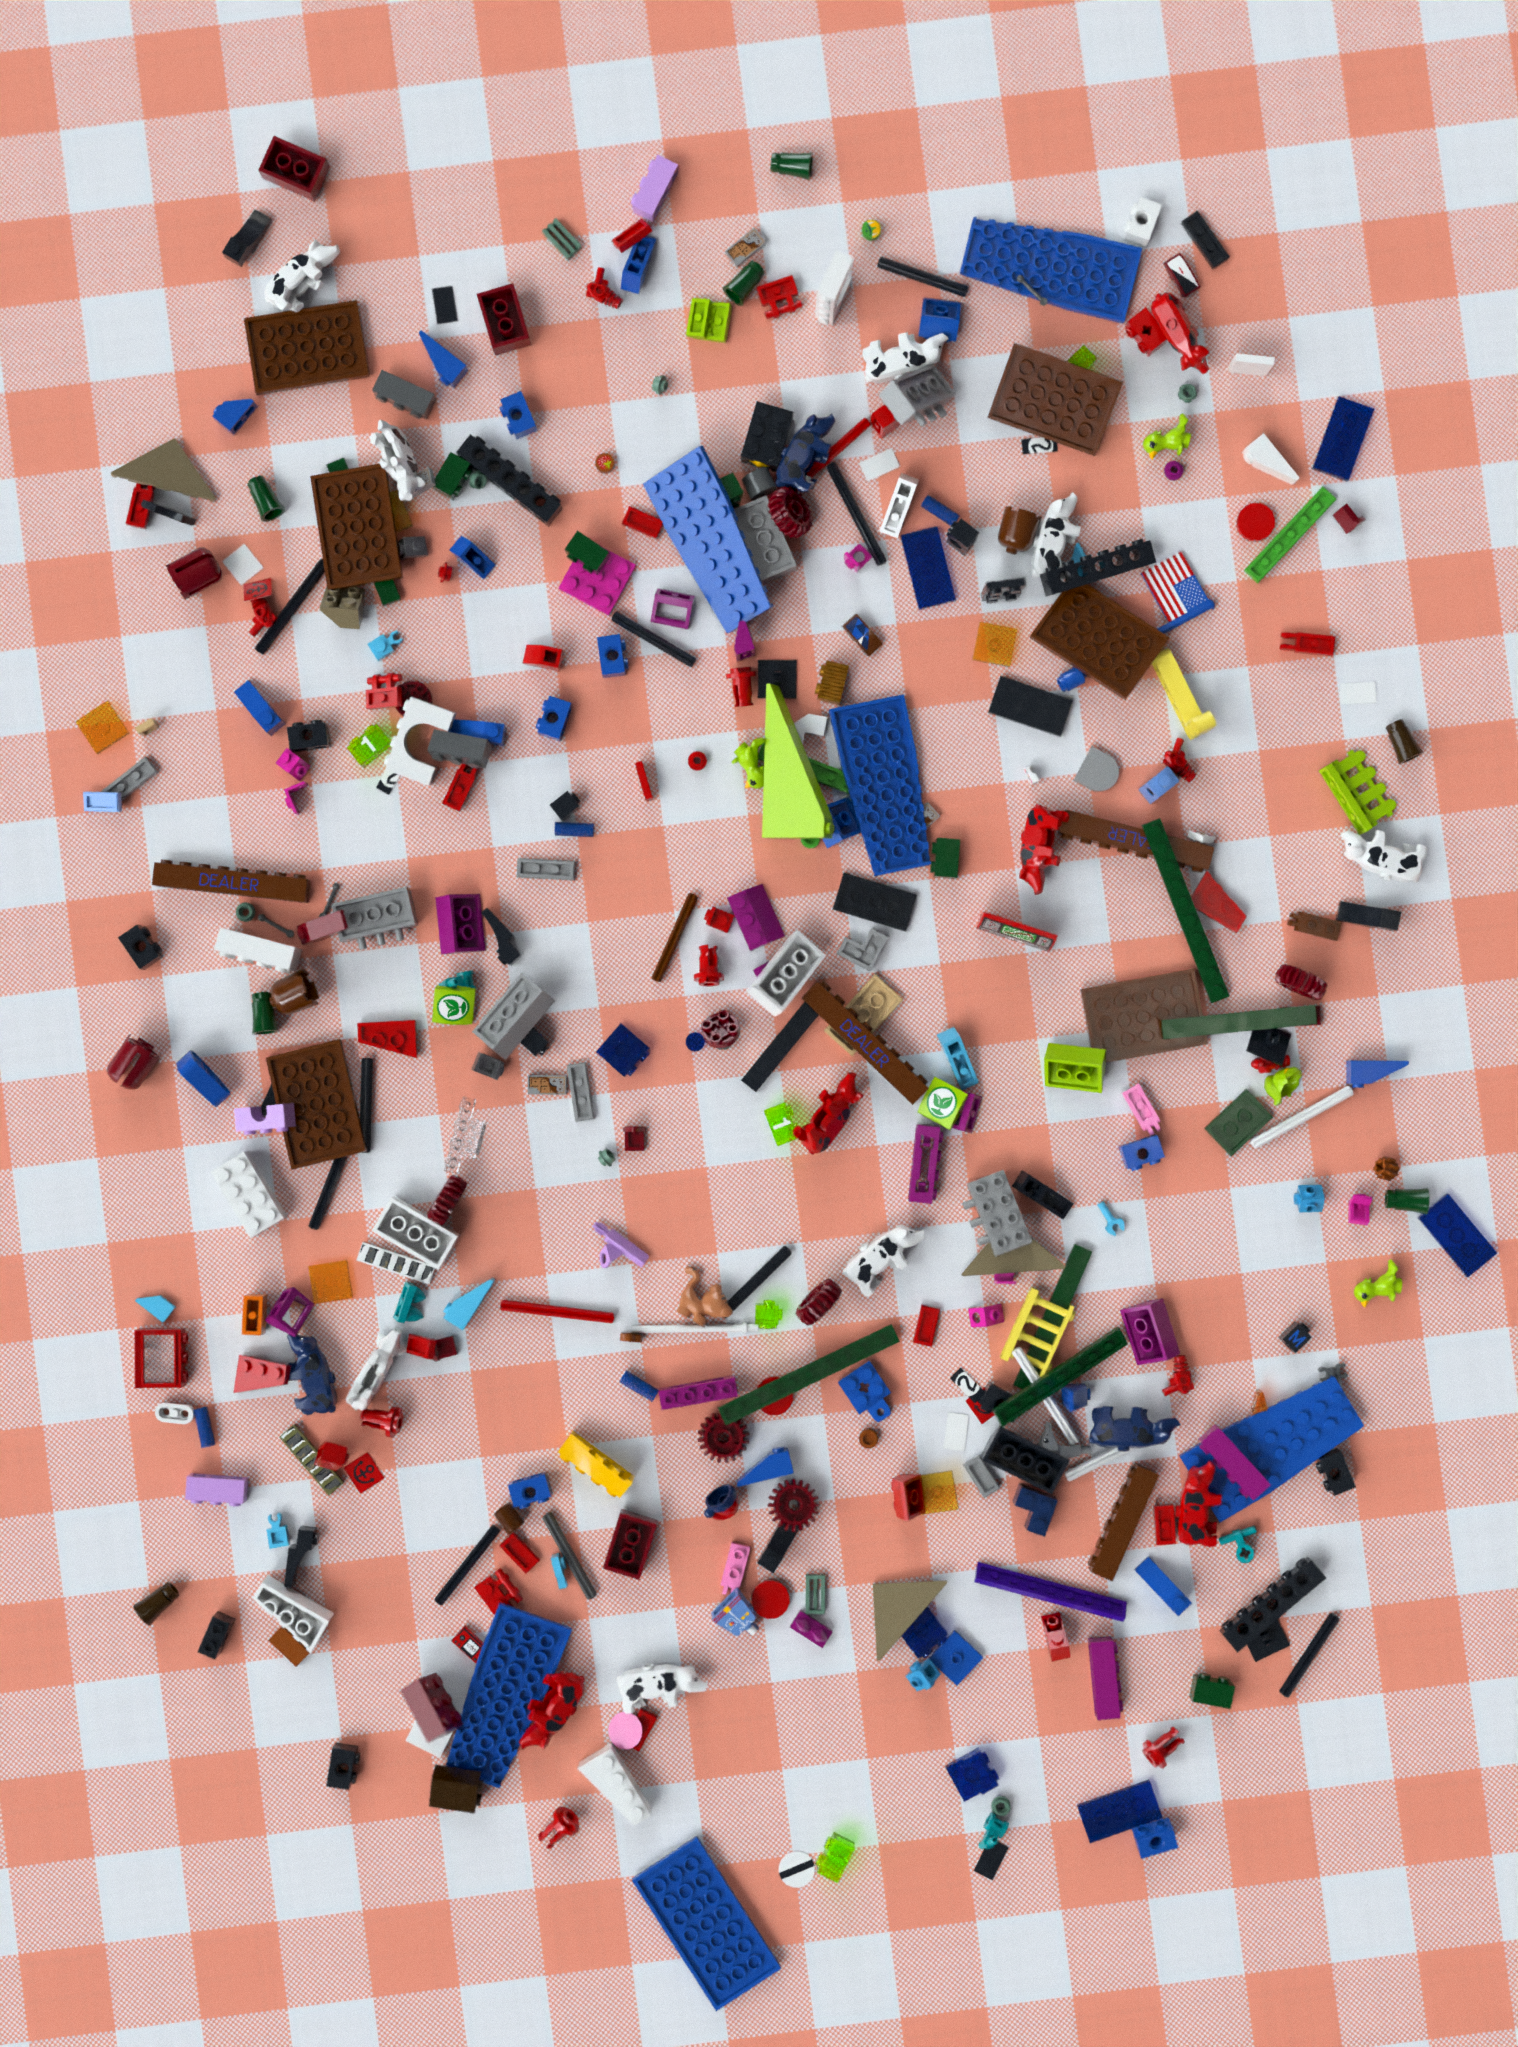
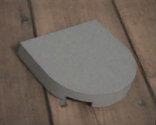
M1092 746L1073 781L1092 791H1105L1116 783L1119 776V768L1111 756Z

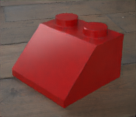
M900 1474L892 1478L891 1488L894 1492L896 1517L909 1521L925 1513L921 1474Z

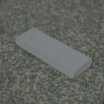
M144 757L101 792H121L122 802L155 776L158 771L149 759Z
M517 858V878L574 881L575 861Z
M586 1062L566 1065L575 1122L595 1119Z

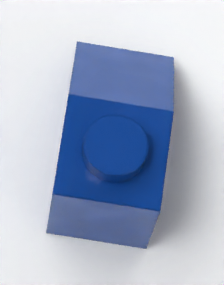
M252 399L224 401L222 405L220 404L215 408L212 417L232 435H235L258 406Z
M460 536L449 550L482 579H485L496 565L476 545L463 536Z

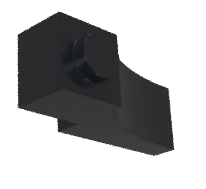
M254 209L236 235L231 236L222 251L224 257L242 267L250 252L254 253L271 225V218Z
M1340 901L1336 921L1394 932L1398 931L1401 912Z
M486 908L481 913L495 933L499 947L496 951L499 954L497 958L504 965L508 963V965L512 966L522 957L510 943L515 936Z
M1024 1171L1020 1172L1012 1185L1013 1188L1063 1220L1074 1204Z
M784 1523L781 1527L777 1526L757 1559V1564L774 1574L797 1534L798 1526H796L795 1532L791 1531V1526H789L788 1531H785Z
M301 1526L298 1529L297 1544H292L288 1548L284 1587H293L296 1583L298 1569L303 1557L308 1550H312L315 1545H318L319 1533H317V1527Z

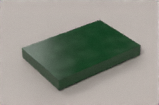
M1245 1089L1204 1129L1232 1157L1273 1116Z

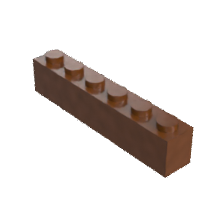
M1134 1463L1133 1467L1130 1466L1127 1472V1482L1122 1484L1119 1490L1120 1498L1112 1506L1111 1512L1113 1514L1110 1520L1107 1519L1104 1524L1103 1530L1105 1532L1097 1540L1095 1555L1092 1554L1088 1561L1089 1570L1092 1573L1112 1582L1159 1477L1157 1472L1137 1463Z

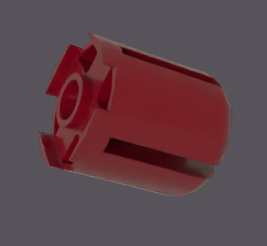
M200 547L166 565L169 575L178 589L181 590L180 594L185 600L218 583L222 579L220 566L211 551L205 547Z
M128 1034L124 1043L107 1066V1074L112 1081L117 1083L136 1054H141L121 1085L125 1089L135 1090L142 1085L162 1054L160 1053L158 1056L152 1050L154 1046L141 1038L138 1040L129 1038L131 1034Z

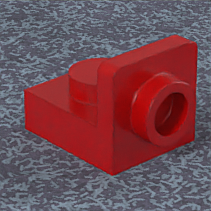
M713 906L711 910H707L704 920H707V926L728 933L734 915Z

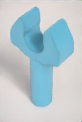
M1104 1201L1097 1204L1107 1220L1105 1230L1109 1234L1116 1236L1112 1228L1114 1224H1118L1121 1230H1125L1124 1221L1121 1218H1114Z

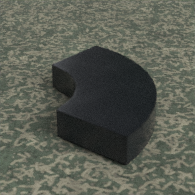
M144 499L141 506L145 509L191 526L195 524L196 519Z

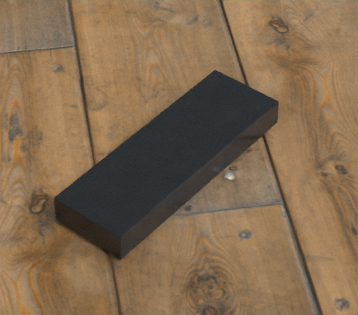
M1198 211L1181 222V225L1213 270L1230 258Z

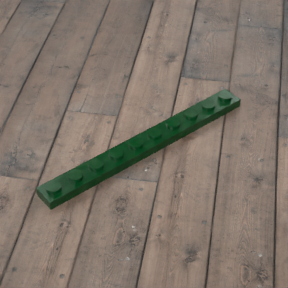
M1158 818L1141 825L1210 1003L1227 998L1229 993L1162 821Z
M892 1324L738 1397L718 1407V1410L725 1425H728L900 1341Z

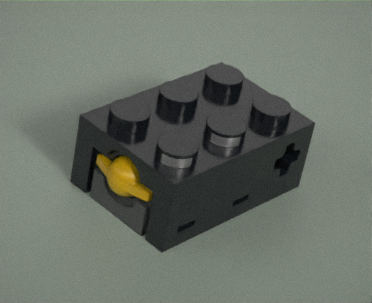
M757 401L741 453V462L746 464L749 462V465L759 468L767 467L768 470L771 469V471L777 472L781 462V453L786 445L793 421V411Z

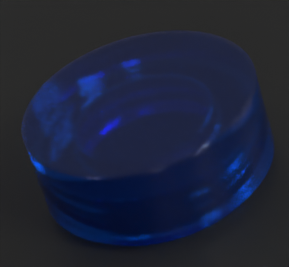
M693 1032L686 1038V1046L691 1051H700L705 1045V1040L700 1033Z

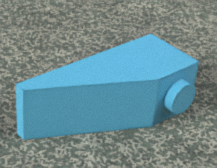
M952 1027L937 1034L940 1045L961 1091L979 1083L956 1029Z
M491 1278L456 1299L453 1303L449 1302L443 1311L446 1313L443 1318L464 1330L496 1279Z

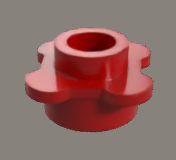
M447 562L439 567L438 577H440L441 583L443 581H450L452 566H448Z

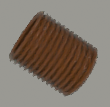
M511 1502L502 1506L493 1515L500 1525L503 1526L502 1528H504L507 1534H511L524 1523L518 1512L515 1511L516 1509L510 1504Z

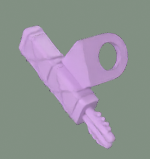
M595 1222L593 1225L595 1232L606 1236L604 1241L608 1243L605 1244L600 1252L602 1268H608L621 1255L626 1256L638 1266L643 1267L649 1258L647 1253L624 1238L616 1230L611 1229L609 1231L603 1223Z

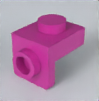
M288 748L285 749L276 761L278 766L299 781L310 768L308 763Z
M1365 1194L1352 1196L1348 1202V1223L1366 1226L1370 1223L1372 1197Z

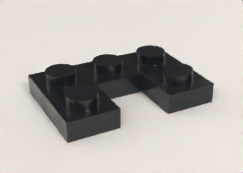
M1025 578L986 582L981 592V602L986 601L987 604L998 602L999 599H1005L1006 601L1017 600V597L1021 595V590L1026 586Z

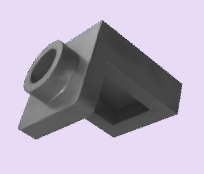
M425 536L403 537L398 541L401 561L407 558L426 557L428 555Z
M478 1052L471 1070L498 1080L504 1072V1062Z

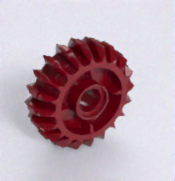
M781 487L773 492L768 499L769 503L767 506L770 509L768 513L772 516L771 520L775 523L774 526H777L779 532L783 531V534L785 536L788 535L790 538H797L806 534L810 527L813 526L812 511H810V505H807L806 499H803L802 494H798L797 490H793L791 487Z
M1287 964L1281 965L1275 976V981L1279 985L1312 1000H1321L1328 986L1323 979Z
M451 1175L429 1210L428 1219L440 1226L444 1225L466 1189L467 1182L459 1176Z
M826 1279L806 1295L796 1309L798 1319L809 1326L827 1314L841 1296L842 1289L832 1279Z
M713 1412L711 1413L713 1420L706 1417L705 1421L708 1424H700L705 1429L698 1430V1434L703 1436L698 1438V1442H704L700 1445V1449L707 1448L704 1455L707 1456L709 1453H712L710 1460L717 1456L718 1463L721 1462V1457L725 1458V1463H728V1457L730 1456L735 1461L736 1457L734 1454L736 1453L741 1457L742 1453L739 1449L746 1451L747 1447L743 1443H749V1439L744 1438L749 1436V1432H743L747 1428V1424L740 1425L743 1422V1418L725 1425L720 1412L719 1417H716V1414ZM721 1432H725L729 1435V1439L721 1441L718 1435Z
M796 1479L791 1480V1485L788 1480H784L785 1487L778 1483L779 1491L775 1488L772 1489L776 1496L770 1495L768 1497L774 1501L767 1504L768 1507H773L774 1509L768 1513L769 1515L775 1513L776 1516L772 1518V1521L775 1522L779 1519L780 1521L777 1526L781 1527L784 1523L785 1531H788L789 1526H791L792 1532L796 1531V1526H798L799 1531H802V1524L807 1528L810 1527V1523L807 1520L815 1522V1518L811 1515L819 1514L818 1511L814 1510V1507H820V1504H814L813 1500H817L819 1497H812L811 1494L815 1492V1489L808 1491L809 1483L802 1487L803 1480H799L798 1485H796ZM791 1500H795L798 1503L796 1511L789 1508Z

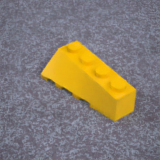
M574 1431L571 1432L558 1451L559 1457L567 1463L572 1462L576 1465L575 1469L581 1474L587 1473L591 1476L590 1480L593 1483L606 1487V1492L613 1497L618 1496L620 1498L633 1483L635 1477L633 1474Z

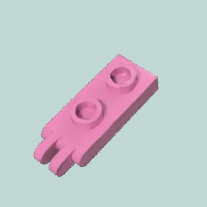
M1139 1083L1121 1093L1143 1131L1147 1130L1150 1136L1154 1135L1152 1126H1154L1157 1132L1161 1131L1158 1125L1161 1121Z
M731 1542L720 1584L724 1586L722 1594L726 1595L728 1587L731 1588L730 1593L736 1587L740 1589L750 1546Z

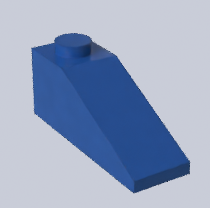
M645 236L633 245L622 272V290L636 294L640 293L655 247L656 238Z
M421 330L419 335L440 377L439 380L448 387L450 385L455 388L468 372L467 366Z
M249 680L234 691L250 714L270 736L286 724Z
M454 719L451 730L448 732L488 739L491 745L504 746L507 727L500 723Z
M1346 1061V1084H1352V1088H1364V1084H1371L1409 1065V1061Z
M1085 1383L1067 1384L1061 1388L1062 1404L1069 1411H1075L1087 1406V1400H1090L1091 1394L1090 1388H1087Z
M784 1446L773 1448V1452H769L737 1479V1487L793 1474L794 1470L788 1448L784 1449Z
M1149 1557L1134 1569L1177 1616H1180L1192 1604L1188 1597Z

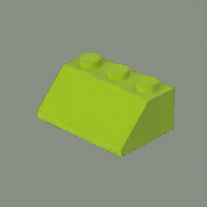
M1048 1043L1044 1057L1045 1086L1102 1093L1106 1067V1049Z

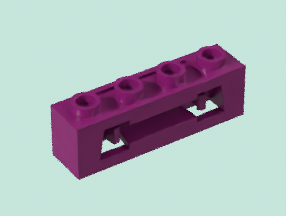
M916 1124L908 1194L909 1202L932 1204V1200H936L937 1189H934V1181H938L939 1177L936 1163L940 1162L941 1151L938 1150V1145L943 1140V1131H940V1127ZM921 1135H923L922 1146L930 1147V1139L933 1138L932 1149H929L926 1177L928 1188L925 1191L926 1183L918 1181V1191L915 1192L916 1179L919 1180L923 1149L920 1148Z
M735 1375L662 1387L658 1390L661 1410L738 1397Z

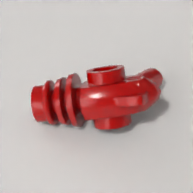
M598 267L595 282L587 284L586 296L595 299L601 304L604 303L606 306L619 309L623 299L608 287V281L603 279L605 269Z
M264 597L250 600L255 617H253L255 625L249 633L254 637L264 626L267 628L272 627L274 621L277 620L271 606Z
M1177 738L1173 750L1165 752L1163 764L1167 765L1177 776L1184 778L1187 782H1191L1197 774L1184 758L1185 752L1181 750L1184 740Z
M1285 1055L1282 1066L1261 1057L1255 1058L1251 1062V1067L1258 1069V1072L1261 1074L1272 1072V1069L1278 1070L1282 1067L1290 1066L1289 1055Z
M1185 1355L1174 1357L1173 1371L1176 1372L1173 1373L1174 1378L1169 1379L1170 1386L1162 1389L1164 1396L1178 1390L1181 1394H1187L1190 1390L1194 1389L1191 1370H1187L1190 1367L1187 1366L1188 1363L1186 1362Z

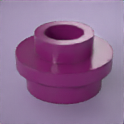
M1177 461L1168 462L1164 468V475L1169 480H1178L1183 474V466ZM1175 467L1177 473H1172L1171 468Z

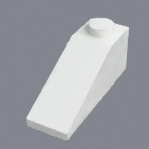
M1264 433L1242 452L1244 460L1248 464H1252L1254 468L1291 485L1299 479V476Z
M901 473L880 532L898 538L919 479Z

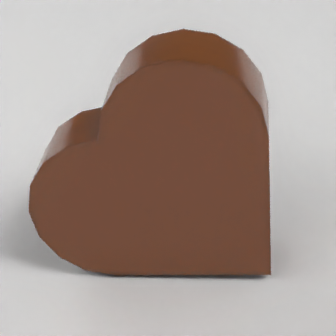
M621 1332L619 1341L642 1343V1335Z

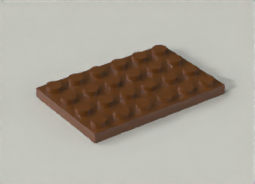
M357 300L303 308L299 312L291 310L244 318L255 393L257 395L370 377Z
M1014 342L987 418L1095 456L1123 381Z
M380 463L310 476L327 590H337L338 588L343 589L403 578L388 473L381 467Z
M1088 584L1061 592L1030 635V639L1125 701L1169 641L1168 636Z
M1194 969L1080 989L1090 1047L1106 1049V1063L1208 1044L1207 1035L1162 1039L1161 1020L1203 1016Z
M341 1039L266 1057L276 1105L294 1103L296 1126L288 1127V1131H283L291 1170L367 1151Z

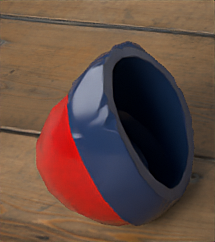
M725 1484L711 1491L705 1499L707 1506L704 1510L705 1517L713 1518L714 1520H726L734 1516L738 1511L740 1502L736 1489L730 1484Z

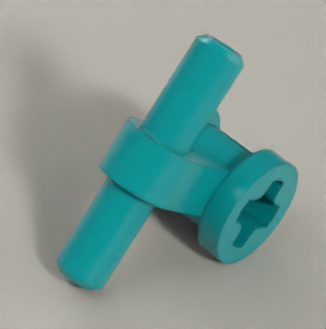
M473 970L456 973L457 977L447 978L439 983V986L455 989L459 985L477 990L473 982Z
M1255 1526L1242 1530L1237 1529L1232 1531L1231 1534L1220 1537L1218 1540L1220 1545L1236 1541L1238 1546L1236 1557L1238 1561L1249 1563L1254 1557V1551L1249 1545L1245 1544L1243 1538L1257 1533ZM1242 1549L1250 1551L1248 1559L1240 1557L1239 1554L1242 1553Z
M991 1812L985 1820L983 1828L986 1829V1833L978 1844L979 1848H993L998 1843V1837L1002 1838L1006 1833L1009 1823L998 1819L996 1814Z

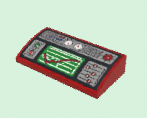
M987 912L980 914L976 929L1046 952L1052 949L1058 935Z

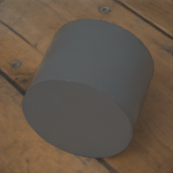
M767 467L754 470L742 478L751 501L765 495L768 496L777 489Z

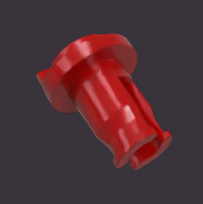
M751 666L731 668L730 673L726 674V679L732 678L733 694L736 700L735 707L753 705L751 699V676H756V671H751Z
M709 945L699 946V973L694 974V981L699 982V985L704 987L720 985V982L724 981V974L718 972V946H713V948H709Z
M393 1406L390 1411L365 1409L360 1415V1420H363L361 1426L367 1425L371 1428L385 1430L386 1437L393 1438L402 1428V1408Z
M1171 1727L1169 1732L1161 1735L1153 1743L1149 1740L1143 1742L1144 1749L1142 1752L1155 1768L1158 1766L1162 1769L1166 1767L1165 1759L1180 1744L1185 1743L1183 1738L1177 1737L1165 1748L1163 1747L1179 1733L1174 1727Z
M558 1807L554 1810V1820L546 1826L544 1831L538 1834L539 1840L542 1841L554 1829L557 1831L549 1840L550 1843L546 1846L548 1849H551L554 1843L559 1842L566 1834L573 1836L579 1831L578 1817L571 1809Z

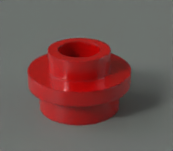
M696 751L689 755L688 765L691 769L700 771L705 768L707 759L702 752ZM697 757L701 759L699 764L694 763V759Z

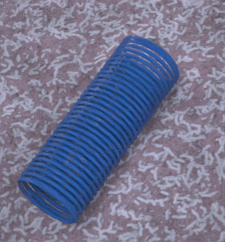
M929 495L926 496L921 504V507L950 526L954 521L957 522L960 516Z
M555 822L554 833L555 836L593 837L594 824Z
M627 1370L619 1383H622L642 1397H646L651 1402L658 1393L657 1388L647 1384Z
M207 1407L193 1410L201 1448L215 1445Z

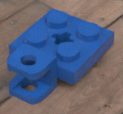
M870 1361L838 1382L859 1415L868 1410L872 1418L880 1422L891 1414L890 1407L884 1400V1397L891 1392ZM863 1382L870 1385L867 1393L865 1391L860 1392V1383ZM879 1408H882L884 1410V1414L882 1416L878 1415L877 1410Z

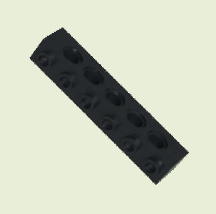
M470 434L457 450V455L469 462L473 469L482 472L487 480L549 527L562 510L561 500L553 494L551 496L545 492L546 489L538 482L536 484L531 482V477L524 471H521V473L515 469L516 466L510 460L504 461L500 458L501 454L494 448L489 449L486 447V442L479 436L473 437ZM478 453H485L483 459H476ZM499 464L501 466L498 471H492V465ZM513 475L516 477L514 482H506L508 476ZM524 487H529L531 491L528 494L524 495L521 493ZM537 500H546L543 506L536 505Z
M1142 538L1133 541L1132 546L1126 547V544L1114 547L1115 551L1110 553L1107 549L1097 552L1098 556L1094 558L1091 557V554L1081 557V562L1074 563V560L1062 563V568L1057 569L1056 565L1045 568L1046 572L1039 574L1045 596L1054 595L1156 563L1151 541L1143 542ZM1130 552H1133L1134 560L1130 558ZM1113 557L1117 559L1116 566L1112 562ZM1096 562H1098L1100 565L1099 571H1097L1095 568ZM1079 567L1083 571L1082 577L1078 574ZM1061 573L1065 575V582L1060 579Z
M1309 1557L1298 1560L1295 1568L1291 1571H1285L1276 1584L1275 1582L1271 1583L1266 1588L1264 1594L1255 1596L1251 1600L1252 1604L1247 1608H1241L1236 1613L1237 1616L1234 1619H1229L1222 1624V1629L1219 1631L1237 1653L1326 1579L1325 1575ZM1305 1574V1580L1301 1583L1297 1582L1298 1575ZM1285 1586H1290V1593L1283 1595L1282 1589ZM1275 1599L1276 1604L1273 1607H1268V1600ZM1261 1611V1617L1254 1620L1252 1618L1253 1613ZM1245 1623V1631L1238 1632V1626Z

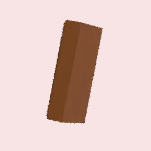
M281 1626L268 1641L297 1667L309 1652L300 1641L298 1642L293 1637L294 1635L287 1628Z

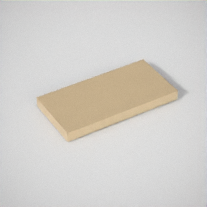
M874 974L845 1007L848 1009L853 1008L859 1014L857 1018L862 1023L866 1021L873 1028L871 1032L874 1033L904 999ZM830 1025L826 1027L824 1031L851 1056L857 1052Z

